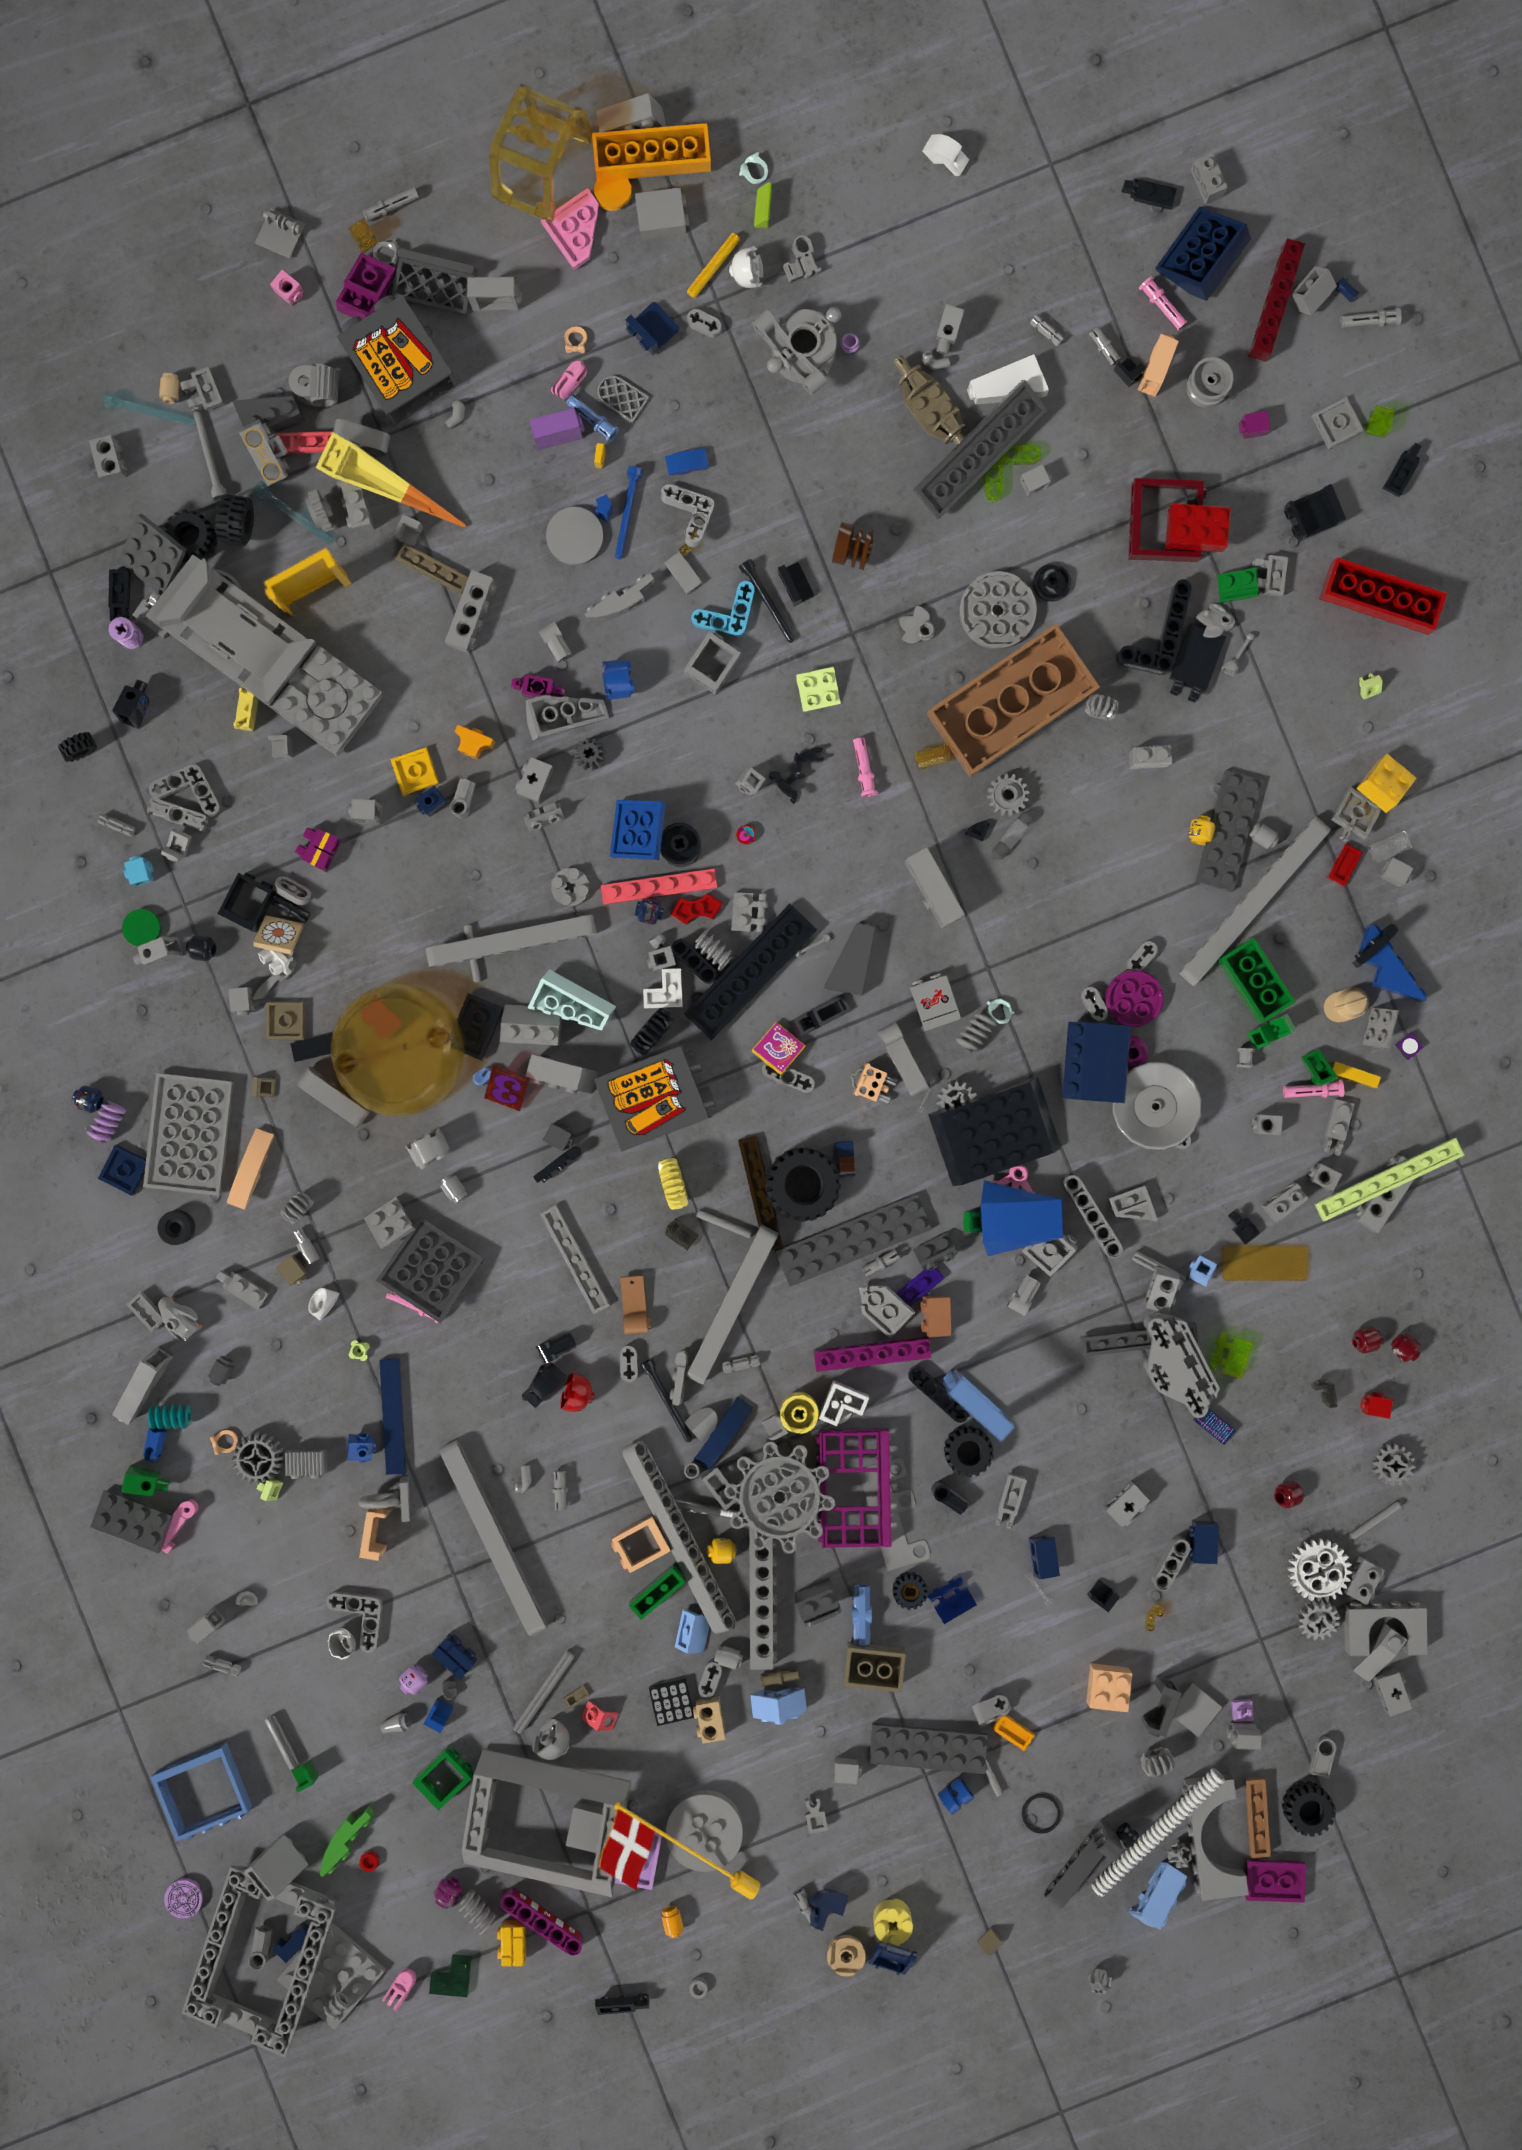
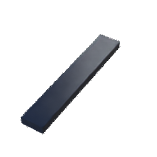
M400 1358L380 1359L386 1475L405 1474L406 1457Z

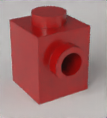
M1372 1391V1394L1365 1393L1360 1403L1362 1412L1366 1415L1390 1419L1393 1400L1384 1397V1393Z

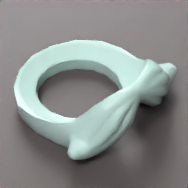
M759 152L749 156L740 167L739 176H744L752 184H760L768 176L767 164L759 157ZM748 162L762 165L764 176L761 179H754L750 175L746 165Z
M1003 999L987 1001L989 1005L987 1015L989 1018L999 1024L1008 1023L1011 1015L1014 1014L1010 1003ZM1000 1004H1003L1004 1020L996 1019L992 1015V1011Z

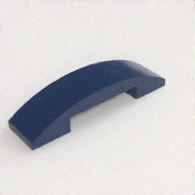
M737 1396L693 1460L707 1470H710L753 1407Z

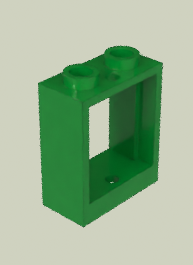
M448 1745L415 1776L412 1784L439 1811L472 1779L474 1772L472 1766L460 1758L459 1752L455 1748L451 1749ZM444 1758L464 1777L445 1796L425 1777Z

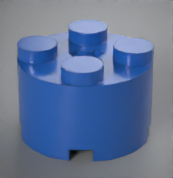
M626 659L602 661V667H604L605 671L602 673L605 694H609L607 695V700L630 698L634 692L633 680H629L630 672H632L630 661H626Z

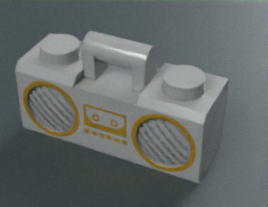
M260 419L240 428L239 434L267 486L288 477L287 470H289V466L285 459L281 460L280 458L288 452L279 434L269 438L271 432L267 424H262ZM271 443H275L279 452H274Z

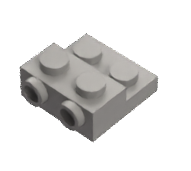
M1064 1234L1063 1238L1024 1247L1022 1252L1051 1277L1076 1252L1077 1241L1073 1236H1066Z

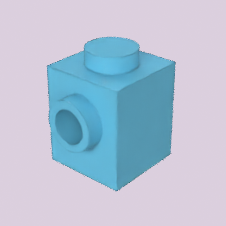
M134 856L129 858L130 861L124 862L125 868L123 872L130 885L136 887L154 882L152 876L154 869L148 859Z

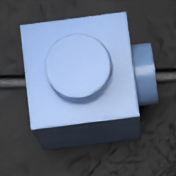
M1199 1255L1197 1261L1193 1260L1188 1268V1271H1190L1189 1278L1207 1287L1217 1264Z

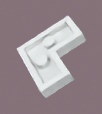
M681 968L662 969V988L643 989L644 1009L683 1007Z

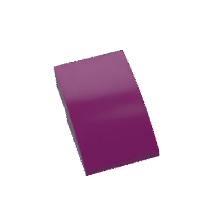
M361 252L346 277L344 288L336 300L337 311L352 318L359 316L362 320L374 313L375 304L388 294L396 268Z

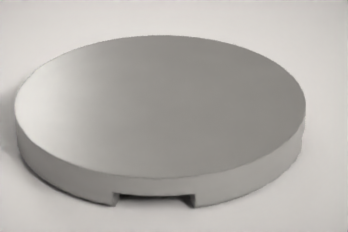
M569 507L559 511L552 517L547 526L546 541L551 553L560 562L578 566L586 564L599 554L604 541V533L600 521L592 512L581 507Z

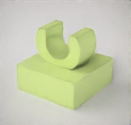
M1370 673L1368 680L1365 681L1362 677L1359 678L1360 695L1364 700L1382 693L1383 680L1379 675L1374 677Z
M278 1479L267 1480L266 1483L260 1481L256 1488L262 1492L260 1498L264 1501L277 1500L283 1482Z

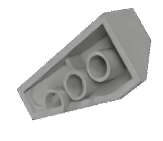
M543 695L526 700L527 724L533 741L609 719L604 700L579 699Z

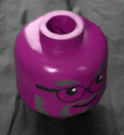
M449 1877L443 1878L434 1891L437 1905L445 1909L455 1906L462 1894V1887L458 1879Z

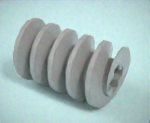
M707 929L695 941V950L702 949L700 955L708 954L706 960L710 961L713 959L712 965L719 964L717 970L721 971L733 959L730 956L732 950L730 949L725 952V944L719 947L721 940L714 942L715 935L713 934L708 937L709 930Z
M976 1013L974 1015L977 1021L970 1020L972 1027L965 1026L968 1033L963 1031L960 1033L963 1039L956 1038L957 1043L972 1055L971 1049L978 1051L975 1044H983L980 1038H988L985 1031L992 1032L990 1025L997 1026L993 1020L983 1013Z
M471 1889L457 1901L455 1906L461 1905L458 1910L459 1912L466 1910L463 1917L466 1918L470 1915L469 1923L476 1921L474 1929L481 1927L479 1935H482L492 1926L496 1914L494 1912L490 1913V1907H485L486 1903L480 1901L481 1897L479 1895L474 1896L475 1890Z

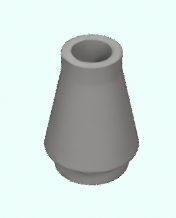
M400 1712L390 1719L381 1722L380 1728L383 1734L405 1732L410 1728L411 1721L407 1713L403 1714Z

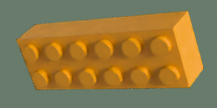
M707 123L592 133L597 181L711 172Z

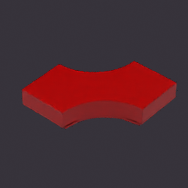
M708 893L696 901H687L680 898L670 915L685 925L696 917H708L713 920L723 903Z

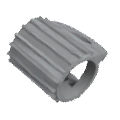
M323 364L301 365L292 370L288 380L289 386L302 403L315 407H329L338 403V370Z

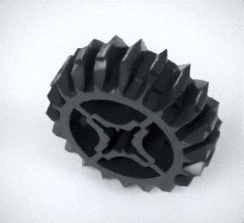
M659 1008L637 1032L630 1045L637 1053L646 1055L671 1027L674 1017L668 1010Z

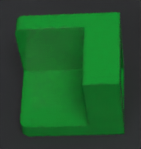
M310 1760L291 1771L298 1783L295 1789L297 1793L313 1785L319 1777Z

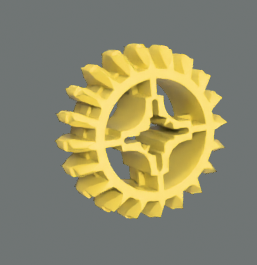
M667 1158L660 1161L658 1168L669 1208L673 1210L687 1206L688 1197L677 1159Z

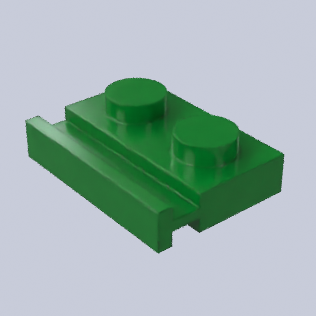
M1257 568L1217 574L1220 603L1260 597Z

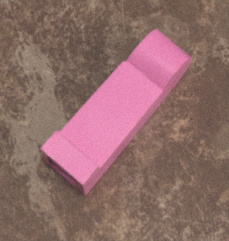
M186 1500L173 1513L174 1516L161 1549L166 1554L171 1552L176 1546L172 1540L188 1518L198 1512L199 1506L195 1500Z

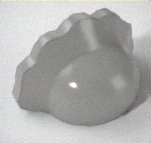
M249 1591L240 1592L235 1598V1605L237 1607H251L258 1604V1598Z

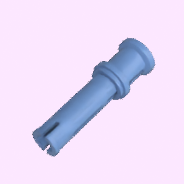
M574 394L568 398L566 404L574 408L578 414L580 413V416L593 426L594 431L600 432L605 436L606 441H613L619 432L618 427L612 426L607 422L606 417L596 414Z

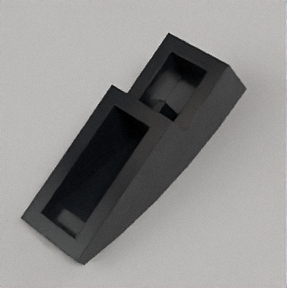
M841 994L788 1023L798 1039L852 1010L844 995Z

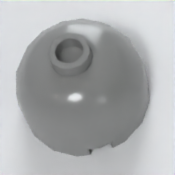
M555 1719L547 1721L540 1729L543 1732L539 1737H535L532 1747L533 1752L545 1760H554L568 1751L570 1736L567 1728L561 1722Z

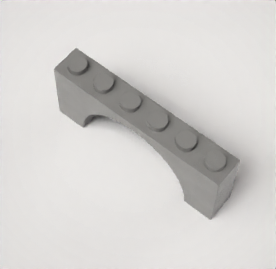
M1230 1773L1221 1774L1225 1782L1223 1784L1220 1783V1787H1216L1215 1792L1212 1791L1210 1796L1207 1795V1799H1203V1803L1199 1804L1198 1808H1194L1195 1811L1190 1812L1189 1816H1186L1189 1817L1190 1824H1187L1188 1835L1192 1838L1189 1848L1195 1861L1192 1863L1193 1874L1197 1877L1194 1887L1196 1894L1200 1895L1202 1901L1249 1895L1244 1871L1216 1864L1204 1853L1201 1843L1202 1827L1211 1811L1226 1801L1236 1799L1234 1779ZM1202 1777L1184 1779L1185 1786H1182L1183 1797H1185L1186 1793H1189L1190 1789H1194L1193 1786L1195 1784L1198 1785L1197 1782L1199 1780L1202 1781Z

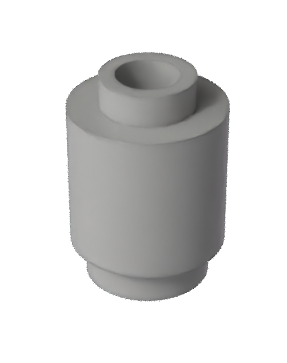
M1257 822L1249 832V836L1252 837L1251 840L1266 849L1269 847L1273 848L1279 840L1277 837L1278 833L1263 823L1259 824Z
M448 1175L441 1180V1189L450 1201L453 1200L455 1204L468 1195L465 1192L466 1188L456 1175L453 1177Z
M718 1646L714 1661L718 1662V1665L735 1670L736 1666H741L743 1655H740V1650L727 1646Z

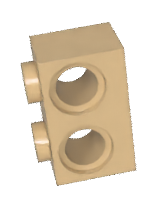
M719 1696L696 1700V1707H693L694 1718H698L699 1726H696L698 1738L701 1737L702 1744L725 1740L726 1733ZM709 1707L712 1709V1713L705 1714L702 1709ZM708 1726H712L716 1729V1731L713 1733H708L706 1731V1728Z

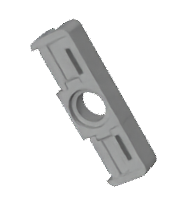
M150 799L149 803L151 806L146 811L148 814H153L182 826L197 829L200 832L206 830L209 821L207 815L159 799ZM174 811H182L183 816L180 820L173 818Z

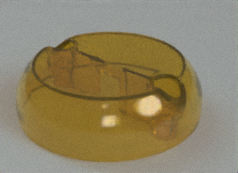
M406 984L378 986L355 998L338 1018L333 1030L330 1046L331 1062L335 1076L347 1095L367 1110L392 1117L416 1115L441 1102L457 1083L462 1071L465 1055L463 1033L450 1008L431 992ZM446 1038H447L446 1042H444V1043H442L441 1041H439V1040H442V1039H446ZM354 1064H355V1067H354V1068L348 1067V1066H350V1065H354Z

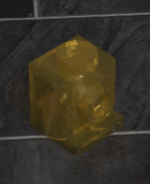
M364 218L348 228L353 240L362 253L378 244L373 231Z

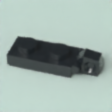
M1135 179V181L1125 180L1122 187V192L1131 194V198L1136 202L1169 210L1173 207L1177 188L1141 179Z
M1414 443L1409 452L1405 450L1400 455L1382 489L1397 497L1402 495L1420 462L1417 454L1422 447L1421 445Z
M639 1993L637 1996L632 1997L621 1995L619 1998L604 1996L600 1999H595V2008L598 2015L636 2012L637 2009H649L650 2005L649 1994Z

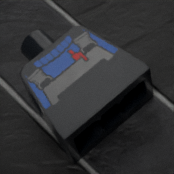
M136 680L134 687L124 686L112 709L121 723L137 729L141 726L149 704V699L144 693L147 687L145 682Z

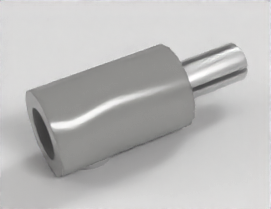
M300 1229L295 1230L294 1234L299 1241V1244L296 1246L306 1264L309 1265L319 1260L320 1257L310 1239L305 1240Z

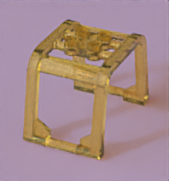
M521 84L508 106L490 148L491 198L552 223L556 216L553 178L571 136L587 144L590 143L593 132L585 109L578 106L572 107L533 91L530 86ZM523 99L526 104V109L520 108ZM536 100L570 113L567 121L540 111ZM518 115L525 118V121L530 124V130L523 123L518 126L512 125L515 116ZM542 127L547 132L557 131L561 133L557 142L547 139L545 132L542 131ZM507 133L515 134L520 141L533 143L539 149L549 148L553 150L547 164L503 146L502 144ZM500 160L543 177L544 202H537L535 208L514 199L513 191L501 181Z

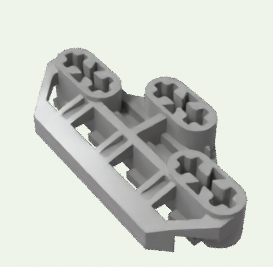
M1158 1311L1147 1315L1144 1319V1326L1152 1341L1149 1356L1144 1360L1143 1365L1152 1384L1160 1393L1185 1404L1188 1411L1194 1417H1204L1209 1410L1213 1396L1217 1397L1220 1388L1187 1323L1183 1319ZM1165 1318L1168 1320L1175 1321L1176 1323L1174 1326L1176 1330H1172L1169 1322L1167 1320L1163 1321V1319ZM1155 1321V1324L1159 1329L1160 1334L1164 1337L1163 1344H1161L1162 1341L1158 1336L1157 1331L1153 1328V1322ZM1184 1338L1185 1340L1182 1342L1188 1353L1184 1354L1180 1344H1175L1174 1342ZM1196 1361L1195 1367L1200 1376L1196 1377L1192 1367L1187 1368L1186 1365ZM1153 1364H1156L1155 1367L1158 1370L1162 1379L1164 1380L1163 1386H1161L1162 1383L1158 1378L1157 1373L1153 1370ZM1206 1384L1209 1386L1206 1388L1209 1393L1207 1397L1203 1390L1199 1391L1198 1389ZM1188 1388L1190 1393L1192 1394L1193 1399L1198 1404V1409H1196L1191 1397L1187 1394Z

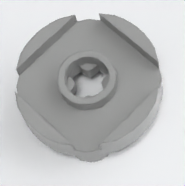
M565 868L559 871L551 881V891L554 898L565 906H578L586 900L589 894V880L583 872L576 868ZM567 883H575L574 892L566 891Z

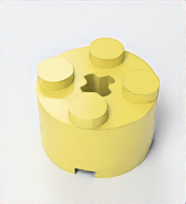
M794 1392L783 1400L780 1407V1418L787 1430L799 1434L807 1433L815 1427L818 1421V1405L809 1394ZM796 1410H803V1416L795 1415Z
M894 1898L893 1900H883L876 1906L873 1922L878 1939L883 1941L884 1944L890 1943L896 1946L906 1942L913 1930L909 1907L903 1901Z

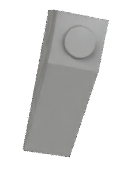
M1384 1623L1369 1645V1656H1361L1352 1671L1369 1682L1399 1653L1407 1639Z

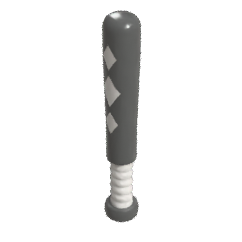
M673 1497L679 1510L727 1517H732L739 1512L729 1509L724 1510L721 1506Z

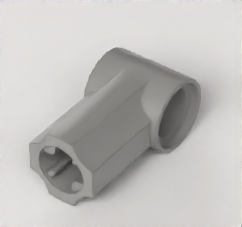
M555 621L538 631L558 663L567 660L572 655Z
M459 780L454 800L450 804L451 812L458 819H464L470 813L469 807L476 788V783L470 780ZM458 805H464V810L460 813H457L456 807Z
M1026 1275L1017 1292L1015 1291L1011 1296L1007 1307L1025 1316L1041 1282Z
M261 1926L255 1929L252 1952L248 1960V1964L253 1970L262 1969L270 1958L269 1950L273 1929L270 1927ZM256 1955L261 1956L263 1961H258Z

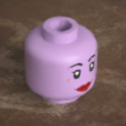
M411 1665L400 1675L399 1681L401 1685L399 1687L405 1694L411 1693L416 1695L427 1685L428 1674L420 1665Z

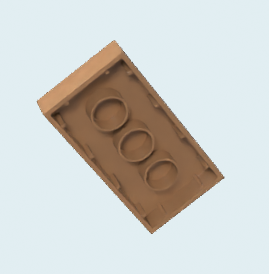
M1054 624L929 709L926 715L970 778L1097 692L1100 686L1059 626Z

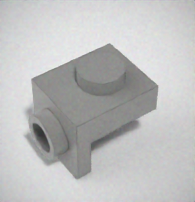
M174 828L171 830L167 847L161 851V854L166 856L168 860L180 861L186 857L192 836Z

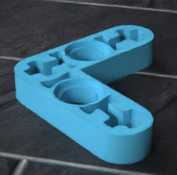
M743 581L738 585L731 616L697 609L691 615L693 625L700 629L729 636H742L746 631L753 602L754 585L749 581ZM745 586H749L751 592L747 593L746 600L742 599L743 591L741 588L744 589ZM739 604H744L747 607V611L744 614H739L736 611V607ZM699 614H702L704 619L709 620L708 616H712L710 626H707L708 623L704 620H701V623H697L695 617H699ZM734 616L745 618V621L740 620L742 630L739 629L738 632H734L732 625L736 626L737 618H734ZM716 618H721L724 621V625L721 628H716L713 625V621Z

